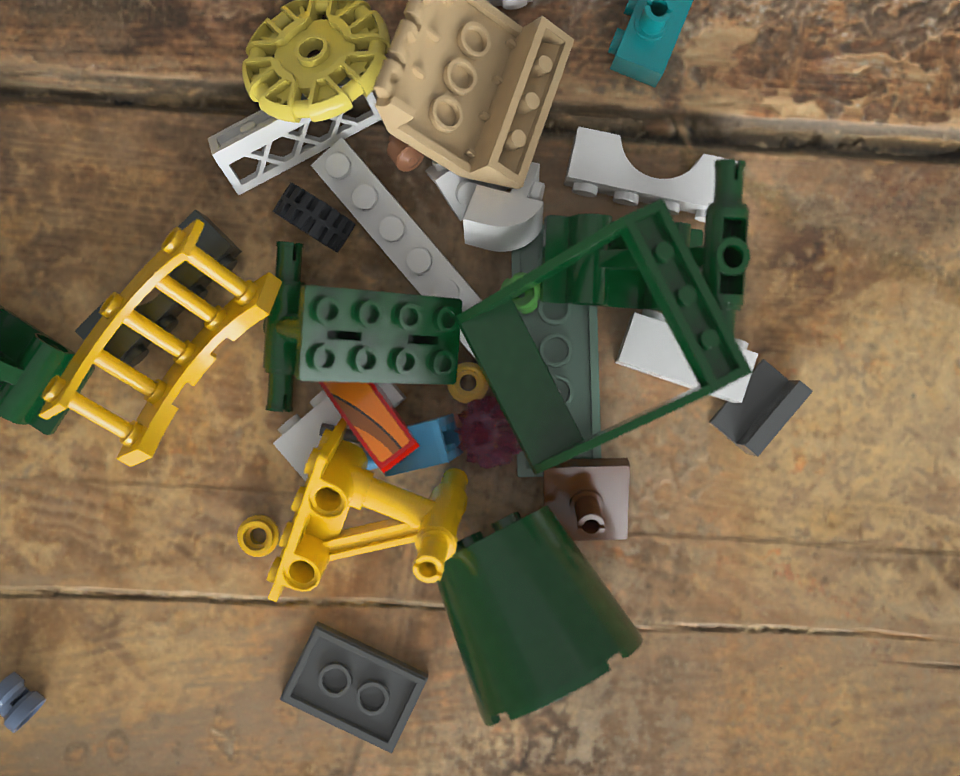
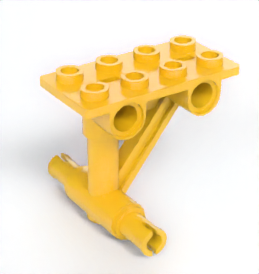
M340 418L334 430L325 429L318 447L313 448L307 460L304 473L308 474L305 485H301L296 493L291 510L295 511L292 522L288 521L278 545L283 549L280 557L276 556L266 581L273 583L268 599L277 602L285 586L302 592L314 589L320 582L329 561L415 542L418 551L412 568L414 575L417 579L426 583L440 580L442 577L441 573L444 572L445 561L451 558L456 551L457 531L468 505V497L465 492L466 485H468V476L461 469H448L443 474L442 483L433 489L429 499L374 477V472L367 470L368 459L363 449L356 444L343 440L348 425L343 418ZM350 506L361 510L363 506L391 517V519L342 530Z

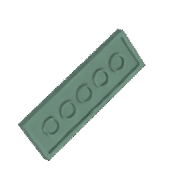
M542 224V229L538 236L531 243L511 251L512 278L515 273H529L542 265L544 224ZM525 292L519 295L518 297L523 298L525 296ZM538 299V306L533 312L529 314L519 312L557 388L561 391L560 394L583 439L588 438L601 431L597 306L544 303ZM516 439L517 477H543V472L534 475ZM601 445L571 459L601 458Z

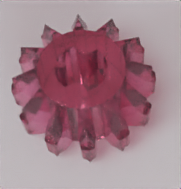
M486 396L484 399H474L468 402V410L457 414L462 422V426L454 430L462 438L457 449L467 450L466 462L479 463L480 467L485 469L495 468L496 465L504 466L510 464L513 461V455L519 454L522 449L495 396Z

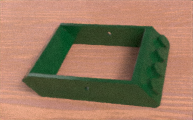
M659 199L620 217L455 317L534 475L711 395L752 373L743 352L663 199ZM622 235L699 386L583 439L512 299Z

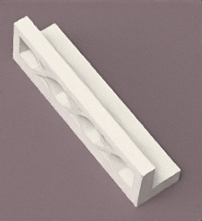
M346 77L337 85L341 88L347 82H349L350 79ZM371 92L365 97L371 109L370 111L357 118L343 114L331 118L332 123L329 132L320 138L306 134L309 123L312 121L310 118H302L299 123L286 122L259 110L209 137L208 141L212 156L239 196L331 147L341 137L346 139L382 119L375 107L376 99ZM302 94L301 100H308V99ZM280 137L296 140L290 154L284 157L269 154L274 140ZM244 156L259 160L256 172L241 180L230 165Z

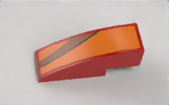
M318 381L346 424L383 473L420 447L378 383Z

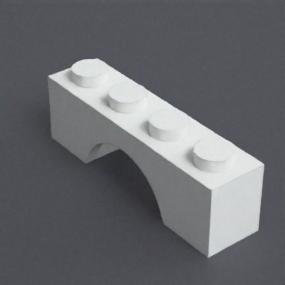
M578 126L573 140L564 185L573 187L572 192L577 195L596 197L597 193L614 196V202L627 206H637L638 201L651 204L659 199H663L671 215H678L679 210L694 213L696 220L705 222V211L708 208V204L713 203L714 162L727 158L703 154L694 163L692 168L683 175L669 179L653 178L641 173L630 163L624 153L620 135Z

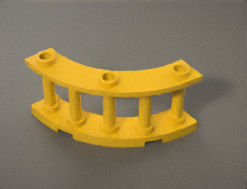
M198 218L183 230L175 227L163 241L161 250L139 271L120 294L113 292L108 296L99 311L103 316L77 350L61 377L58 375L54 376L45 387L41 396L46 402L38 416L47 420L68 407L119 436V441L123 446L116 459L130 467L153 457L167 427L179 409L172 405L184 385L189 383L195 386L202 375L217 359V354L213 350L226 337L234 342L246 330L270 314L282 281L270 272L254 282L251 280L244 281L197 247L195 244L205 225ZM186 260L235 295V297L224 307L220 305L214 307L173 279L168 273ZM155 287L204 320V328L192 341L186 340L183 342L134 310V308ZM122 323L173 355L174 364L162 380L150 379L103 349ZM92 364L144 394V400L147 403L136 421L128 422L77 392L79 385Z

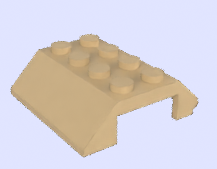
M408 0L404 10L406 19L400 20L388 50L391 59L384 60L373 87L378 96L375 107L388 133L459 177L515 189L522 188L574 39L544 16L522 27L486 0Z

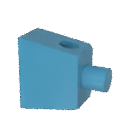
M454 414L407 425L420 447L385 472L384 475L388 477L447 463L463 454ZM366 451L368 459L367 470L379 468Z

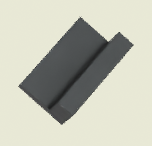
M761 359L752 371L742 402L732 403L726 401L709 423L746 454L758 457L813 391L800 380H788L766 360Z

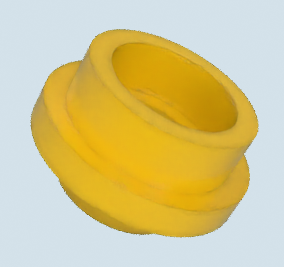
M464 362L457 366L456 383L447 386L454 399L461 403L471 404L485 396L489 384L478 364ZM465 375H472L476 379V387L471 391H465L460 386V380Z
M253 515L244 520L237 532L238 544L250 556H266L279 543V527L268 516ZM255 528H261L265 531L266 540L264 542H258L254 539L253 531Z

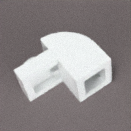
M531 162L523 187L519 189L512 188L510 193L481 185L476 186L463 217L465 244L491 251L507 252L528 245L538 236L543 223L542 198L545 189V183L539 182L540 164Z

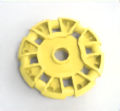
M293 0L280 7L281 13L272 20L266 18L256 29L246 47L248 58L242 63V76L250 98L254 102H259L260 109L268 115L286 122L299 123L302 118H310L312 122L334 118L352 109V102L359 96L364 95L367 97L374 90L373 87L383 62L387 59L385 54L388 53L391 44L389 31L384 19L378 11L371 10L370 5L364 0ZM326 14L327 19H322L323 15ZM313 50L321 51L314 57L306 58ZM348 77L350 81L340 88L337 84ZM302 94H303L308 100H301Z

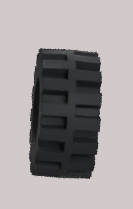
M294 183L289 184L272 211L336 253L340 251L356 225L339 211Z

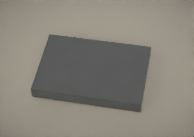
M317 622L279 700L392 753L428 680L429 674L323 623Z

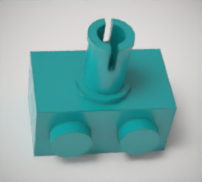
M629 0L623 13L631 17L626 30L617 28L608 53L615 55L610 70L655 88L663 76L693 0Z

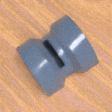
M13 672L0 682V715L4 718V725L11 732L15 733L42 707L46 698L38 691H30L26 688L25 680L19 674Z

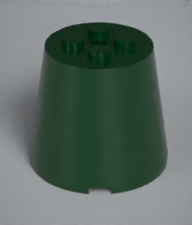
M548 505L523 518L519 511L494 522L491 526L495 533L485 538L482 532L479 531L458 541L455 553L445 561L444 572L441 573L442 577L436 581L480 716L486 726H494L501 721L499 714L507 713L510 721H513L576 692L611 671L607 661L620 652L623 659L630 657L643 643V638L638 629Z

